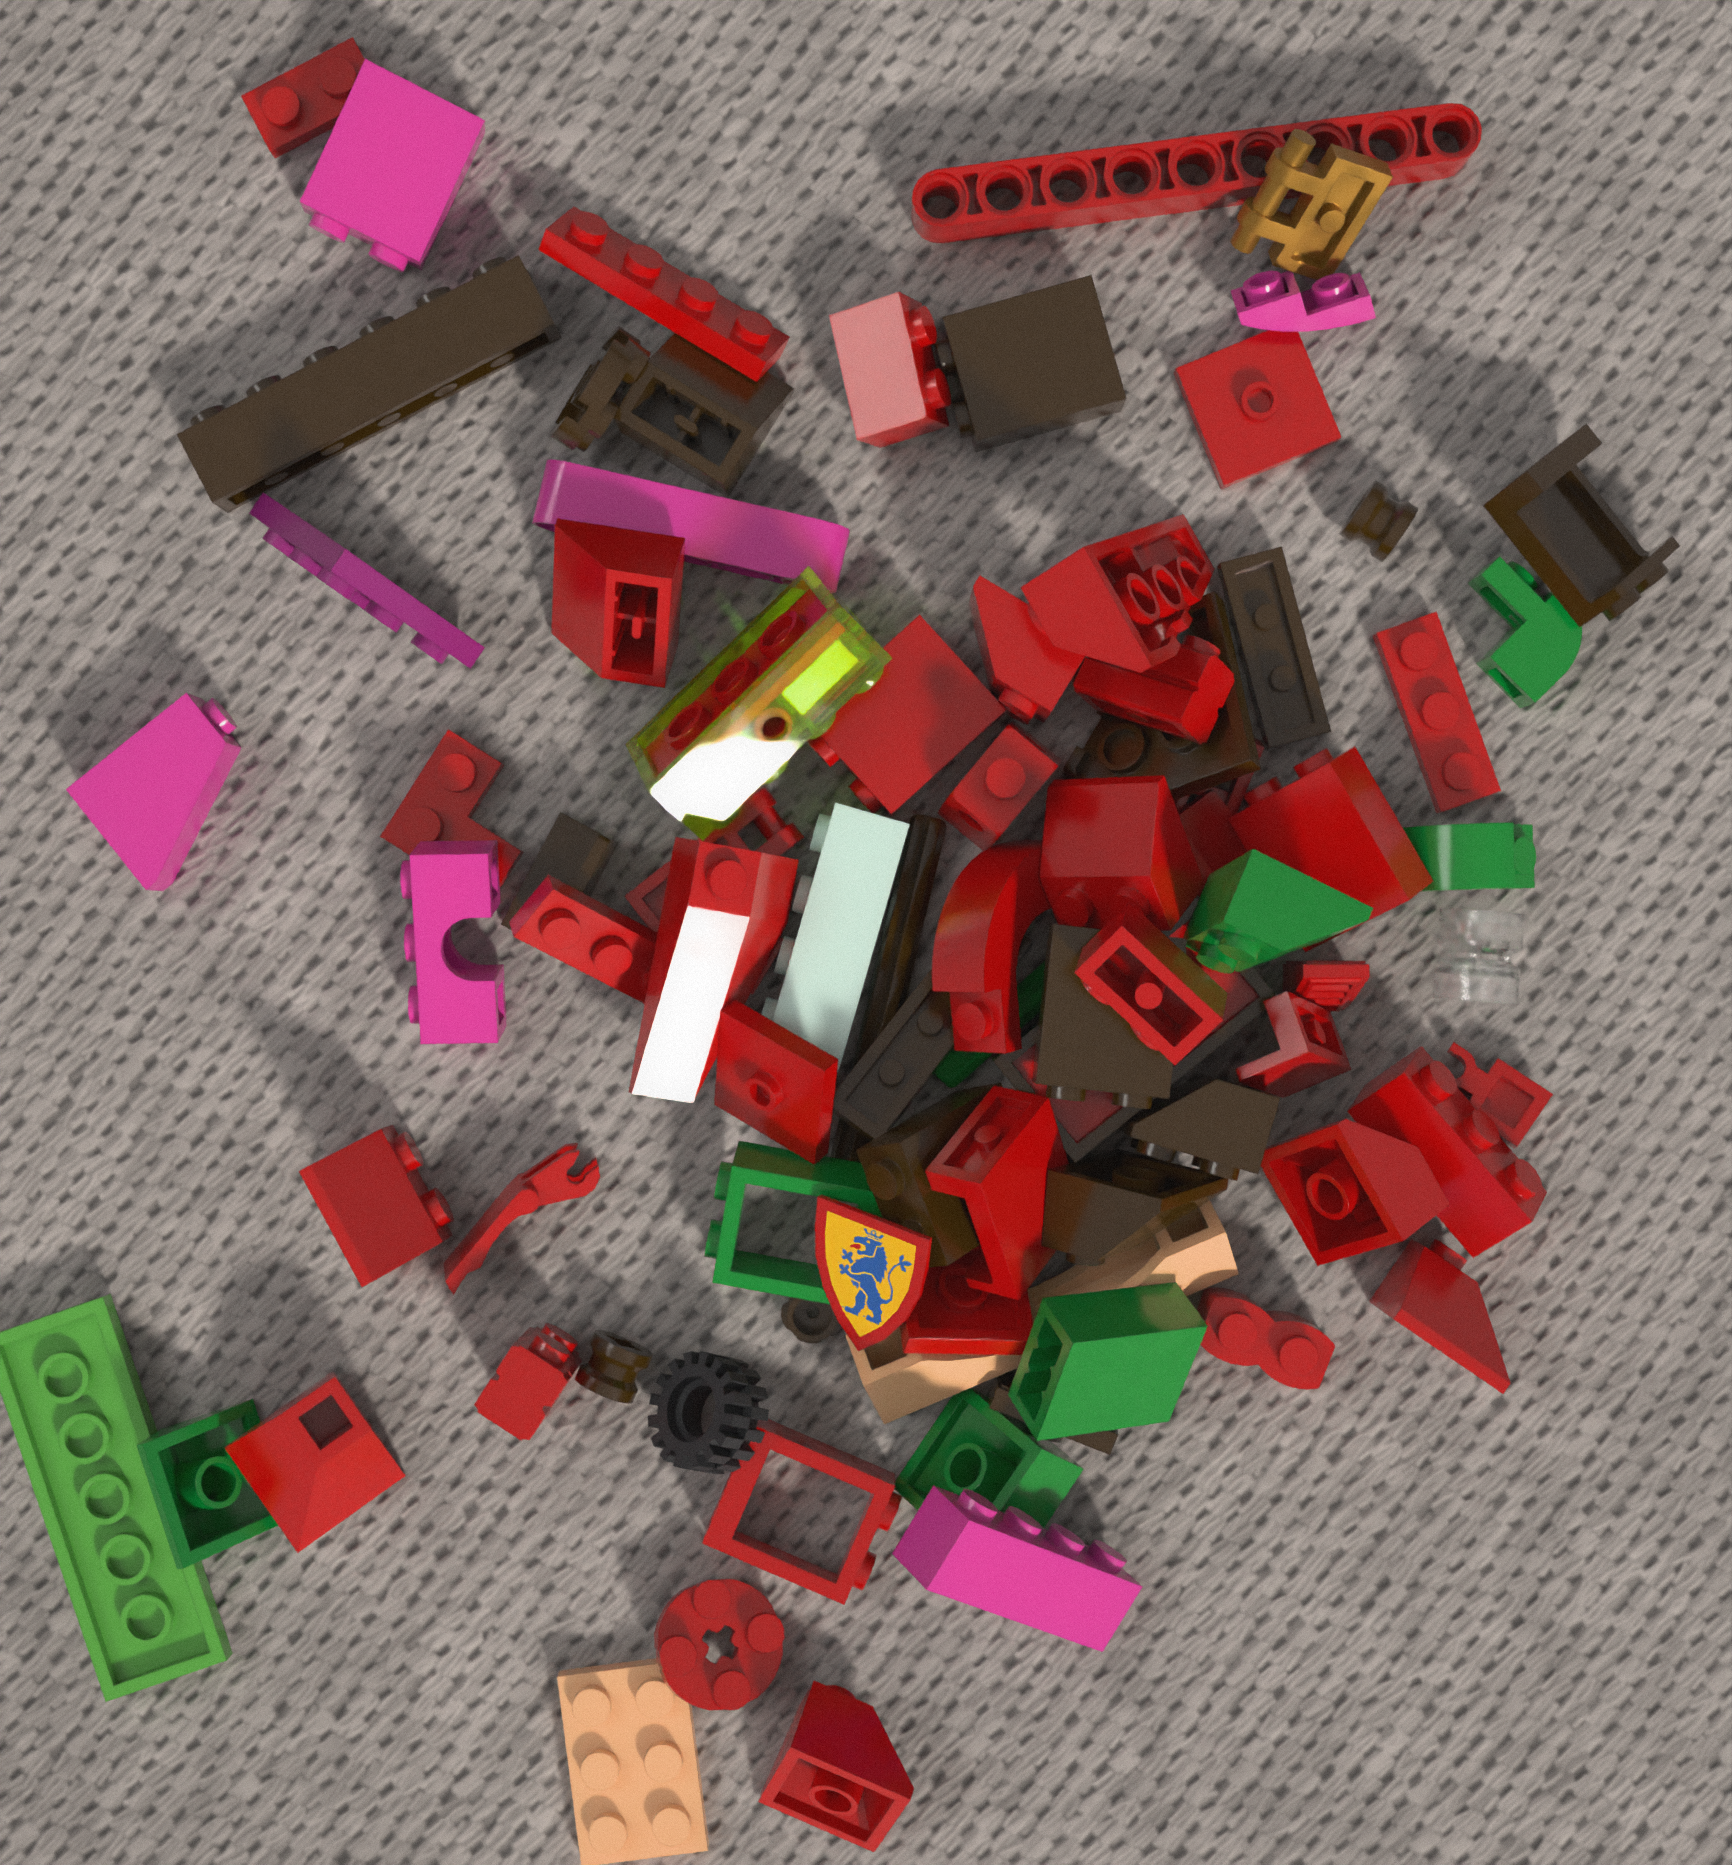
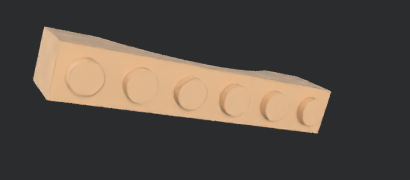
M1208 1201L1134 1248L1105 1258V1263L1102 1265L1084 1266L1077 1264L1069 1270L1027 1289L1034 1323L1042 1298L1172 1282H1176L1184 1294L1188 1296L1236 1276L1239 1273L1226 1231L1211 1201ZM900 1327L885 1340L861 1351H858L848 1335H845L863 1386L884 1424L1018 1368L1022 1355L903 1353Z

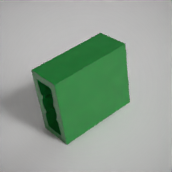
M1176 1282L1042 1298L1008 1396L1036 1441L1169 1422L1208 1325Z

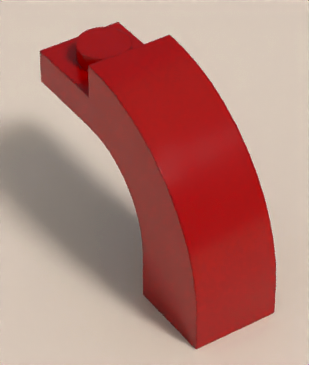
M1014 840L982 851L962 870L945 900L934 939L932 990L950 993L955 1051L1007 1054L1022 1049L1016 983L1019 948L1031 922L1040 913L1051 909L1039 878L1043 840Z

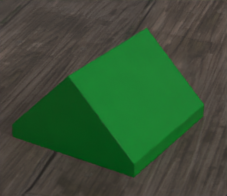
M253 1399L162 1428L136 1445L177 1569H184L278 1526L225 1450L226 1445L260 1422Z

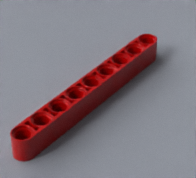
M1446 103L941 168L927 172L918 179L912 193L911 220L914 229L923 239L932 243H950L1243 205L1248 197L1256 196L1266 177L1260 178L1249 175L1243 169L1241 159L1251 155L1259 156L1268 162L1276 148L1284 147L1294 129L1310 134L1316 141L1315 148L1327 151L1329 146L1334 144L1375 159L1378 158L1370 151L1369 141L1379 139L1390 143L1395 150L1396 159L1383 161L1388 164L1393 175L1388 186L1439 180L1454 176L1463 168L1481 141L1482 127L1479 118L1470 108L1462 104ZM1443 131L1451 134L1457 140L1459 151L1447 153L1439 149L1434 143L1433 133ZM1187 163L1196 164L1206 172L1208 182L1200 186L1189 185L1179 177L1177 168ZM1122 172H1133L1141 177L1146 188L1136 194H1127L1115 185L1113 178ZM1059 180H1070L1081 188L1083 196L1073 202H1063L1056 199L1051 193L1050 186ZM1008 188L1019 197L1020 203L1015 208L1007 211L998 210L992 207L987 201L986 196L994 189ZM1290 188L1284 199L1300 198L1302 192ZM945 196L954 202L957 210L950 217L939 219L928 215L923 205L929 198Z

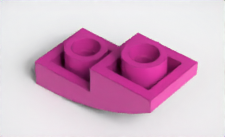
M1265 271L1248 278L1242 287L1231 290L1241 325L1262 330L1282 332L1327 330L1376 318L1369 291L1360 272L1350 276L1346 273L1331 274L1317 280L1311 289L1300 292L1293 272L1287 271L1280 274L1278 271Z

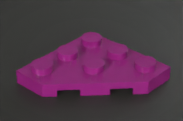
M264 492L249 512L250 515L269 527L262 539L397 633L403 623L416 630L417 633L410 642L439 663L443 664L450 654L471 669L485 649V647Z

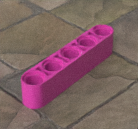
M561 460L546 461L532 522L535 526L555 532L556 520L560 518L686 538L684 562L808 590L812 588L815 592L825 594L836 593L850 534L848 528L825 520Z

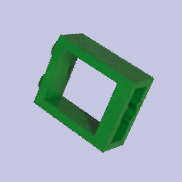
M739 1141L733 1163L721 1161L716 1182L714 1199L726 1201L723 1221L711 1219L704 1257L716 1259L712 1283L830 1304L822 1286L817 1264L736 1250L746 1186L751 1184L816 1197L822 1194L838 1201L855 1203L858 1209L882 1218L873 1192L868 1186L862 1164L824 1156L814 1165L788 1149Z

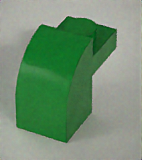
M1498 557L1484 566L1468 584L1511 629L1476 664L1519 708H1523L1536 703L1569 670L1581 645L1582 626L1579 627L1551 591L1542 599L1536 594L1537 582L1525 568L1514 561H1510L1507 564L1501 557Z
M1469 823L1403 827L1433 879V882L1420 892L1535 888L1534 867L1536 863V850L1533 844V824Z

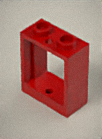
M770 1419L768 1421L758 1420L756 1429L765 1432L761 1443L750 1441L749 1446L755 1454L749 1461L739 1460L741 1468L730 1472L706 1528L702 1544L845 1605L852 1587L862 1591L872 1572L877 1554L868 1551L877 1528L888 1532L898 1511L902 1496L893 1492L895 1488V1473ZM770 1450L871 1493L837 1574L736 1531Z

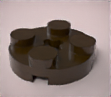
M620 326L613 331L602 346V349L606 351L601 361L598 359L593 365H589L555 422L558 425L551 431L550 437L570 450L578 448L585 452L595 437L599 439L603 435L619 409V405L610 399L616 400L627 384L632 385L651 355V352L640 346L641 341Z

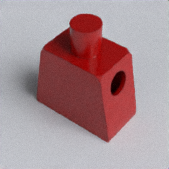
M1013 720L955 787L937 814L984 851L997 841L1052 775L1062 760Z

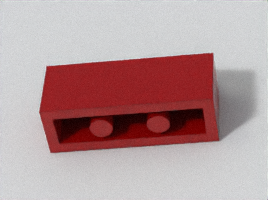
M1422 1046L1369 1081L1347 1110L1357 1123L1419 1148L1450 1203L1436 1216L1473 1258L1533 1222L1547 1194L1538 1173L1530 1163L1523 1159H1518L1500 1138L1498 1128L1490 1116L1482 1110L1475 1109L1457 1088L1456 1080L1451 1071L1440 1061L1433 1060Z

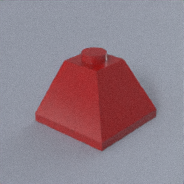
M1411 1239L1369 1302L1504 1394L1511 1382L1478 1282L1461 1271L1467 1260L1436 1239L1433 1240L1429 1248Z
M814 1680L796 1711L758 1802L875 1852L910 1802L914 1787L874 1707L856 1699L849 1690L843 1687L824 1685Z

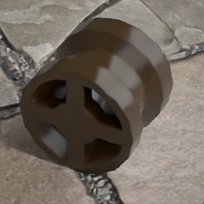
M1375 480L1352 511L1339 535L1349 541L1359 539L1370 547L1371 556L1383 562L1410 526L1418 512V507L1408 501L1396 502L1388 496L1387 487Z
M595 1330L590 1342L593 1353L589 1362L580 1365L575 1380L586 1389L600 1396L620 1403L632 1404L638 1392L635 1380L639 1371L648 1368L653 1354L642 1345L617 1334Z

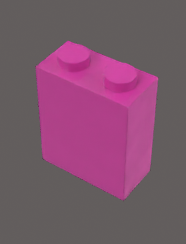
M365 59L301 197L300 204L304 212L312 216L309 226L341 243L345 242L349 234L371 245L368 255L396 271L404 272L407 264L422 270L485 135V120Z

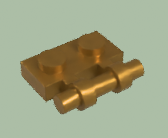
M1294 129L1284 147L1276 148L1266 163L1265 171L1267 177L1256 196L1248 197L1238 212L1237 220L1239 225L1230 239V243L1238 251L1251 254L1261 237L1273 240L1274 242L1268 250L1273 266L1319 280L1335 273L1392 180L1393 175L1386 162L1334 144L1329 146L1319 165L1306 162L1316 141L1307 132ZM1290 188L1302 192L1290 214L1277 210Z

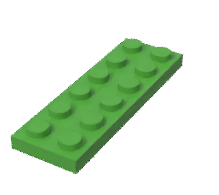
M111 1294L0 1331V1393L105 1702L227 1661L233 1652L202 1561L184 1569L176 1568L136 1446L157 1432Z

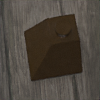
M1120 1149L1082 1159L1076 1163L1072 1162L1049 1169L1041 1246L1065 1252L1066 1260L1074 1264L1084 1266L1102 1265L1105 1263V1258L1134 1248L1226 1191L1228 1179L1199 1169Z

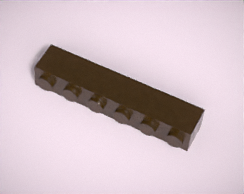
M518 255L508 261L505 257L491 259L473 271L472 276L474 279L453 290L447 286L434 289L417 300V308L397 319H394L392 316H386L374 320L361 329L359 332L361 338L340 349L337 346L319 349L304 359V368L283 379L279 375L264 378L248 388L246 391L247 398L227 408L224 405L209 407L192 417L190 420L191 427L176 435L211 502L229 513L261 496L263 492L267 493L561 339L562 337L520 256Z

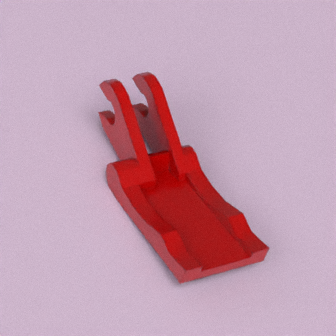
M578 1143L565 1144L526 1172L519 1173L504 1188L445 1260V1282L452 1294L456 1293L459 1285L468 1273L481 1268L492 1243L506 1226L518 1216L530 1214L538 1206L584 1197L593 1191L600 1179L599 1165L597 1164L596 1157L583 1166L580 1173L571 1175L567 1171L574 1165L580 1150H576Z

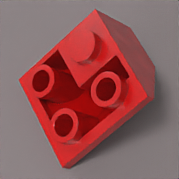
M334 1371L225 1446V1450L297 1553L406 1476Z

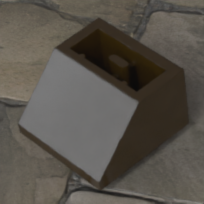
M674 333L648 359L619 405L614 420L621 433L729 498L795 390L792 386L769 372H766L758 382H755Z
M1200 1073L1171 1089L1169 1099L1156 1097L1152 1101L1151 1109H1141L1120 1126L1119 1129L1132 1137L1130 1147L1136 1148V1151L1139 1153L1174 1162L1177 1151L1193 1155L1191 1164L1200 1167L1199 1170L1237 1181L1240 1169L1255 1174L1259 1173L1280 1098Z

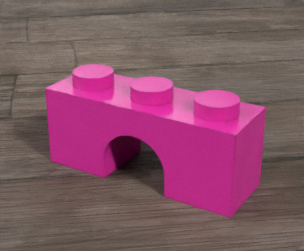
M497 840L420 841L410 853V860L402 861L400 872L403 899H412L413 923L406 924L404 933L405 957L407 962H416L417 985H411L408 993L410 1023L419 1024L420 1044L498 1043L506 1028L504 964L482 965L468 961L456 950L451 936L454 923L466 918H491L501 903Z

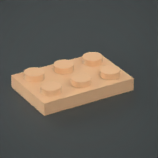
M656 1658L560 1670L558 1673L557 1681L581 1865H601L708 1851L709 1838L692 1705L681 1700L667 1687L659 1671L660 1667Z

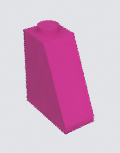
M185 693L66 789L145 890L164 891L173 884L241 750V746L230 734L237 728L235 721L214 698L205 703L202 698Z

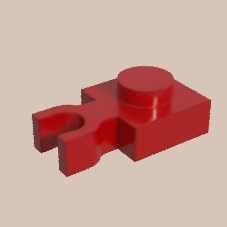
M1453 1042L1447 1053L1457 1058L1463 1065L1462 1076L1455 1079L1457 1088L1470 1097L1469 1102L1476 1110H1482L1490 1116L1498 1128L1500 1138L1513 1149L1517 1148L1553 1094L1499 1058L1494 1062L1488 1073L1477 1067L1471 1053Z

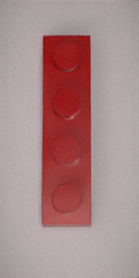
M573 206L545 229L539 251L755 382H758L781 357L790 337L774 328L765 316L754 311L745 310L718 294L716 288L707 281L690 277L665 262L662 256L654 249L636 244L609 228L607 222L598 215L581 211Z

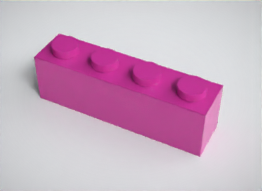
M933 1485L892 1553L928 1591L1101 1652L1104 1651L1143 1587L1123 1569L1127 1562L1126 1558L1104 1542L1094 1539L1090 1546L1085 1545L1077 1535L1056 1523H1052L1048 1530L1044 1529L1034 1518L1013 1506H1008L1005 1513L1000 1512L989 1500L966 1488L963 1489L959 1496Z

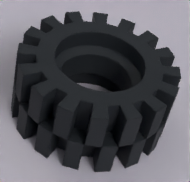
M694 1351L683 1353L684 1360L675 1358L668 1364L673 1375L661 1373L656 1383L663 1388L661 1395L651 1393L649 1404L658 1406L657 1414L648 1415V1427L659 1429V1432L650 1437L653 1446L663 1448L659 1455L664 1461L674 1463L673 1466L711 1474H724V1471L734 1472L741 1468L739 1460L749 1461L755 1454L749 1446L750 1441L761 1443L765 1432L756 1429L758 1420L768 1421L769 1410L759 1408L758 1403L768 1399L766 1388L755 1386L762 1378L756 1370L748 1369L750 1364L743 1360L700 1351V1353ZM713 1391L715 1399L714 1416L709 1428L703 1434L701 1426L702 1410L706 1399Z

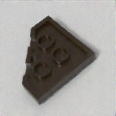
M1215 591L1203 595L1199 602L1190 607L1188 613L1193 618L1189 628L1178 634L1176 638L1181 644L1185 635H1191L1215 645L1221 651L1218 658L1234 673L1235 682L1224 706L1217 711L1218 718L1207 742L1202 744L1195 743L1097 711L1101 719L1083 749L1078 746L1075 747L1063 767L1065 779L1164 775L1173 800H1177L1261 769L1224 601Z

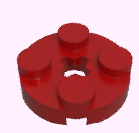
M734 1579L703 1580L675 1594L659 1616L654 1632V1648L656 1649V1660L660 1667L659 1671L667 1687L677 1697L690 1705L709 1711L738 1710L748 1702L758 1698L775 1678L783 1655L784 1627L781 1620L776 1616L771 1603L754 1587ZM725 1625L732 1631L729 1641L735 1646L734 1652L730 1657L721 1655L715 1663L710 1662L706 1658L709 1646L702 1641L703 1636L707 1630L718 1633Z

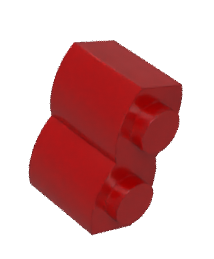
M1219 1287L1204 1289L1197 1311L1208 1325L1200 1344L1207 1352L1230 1364L1241 1366L1259 1365L1271 1378L1292 1388L1310 1390L1320 1387L1335 1349V1344L1315 1325L1305 1318L1290 1312L1278 1310L1264 1311L1252 1299L1231 1289Z

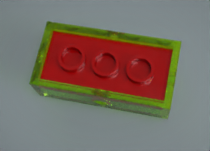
M808 566L625 745L648 792L703 841L715 829H722L729 825L739 814L742 803L761 784H769L777 779L786 769L789 757L808 739H815L825 733L834 722L836 712L855 694L864 693L874 686L881 677L884 666L892 657L859 616Z

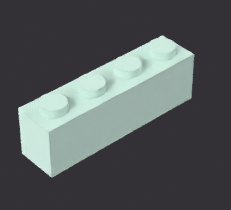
M835 803L832 816L819 814L809 849L821 853L813 878L802 874L792 907L793 912L803 914L796 939L784 936L774 973L785 975L779 1000L767 997L761 1014L838 1058L837 1072L840 1069L910 825L839 803Z

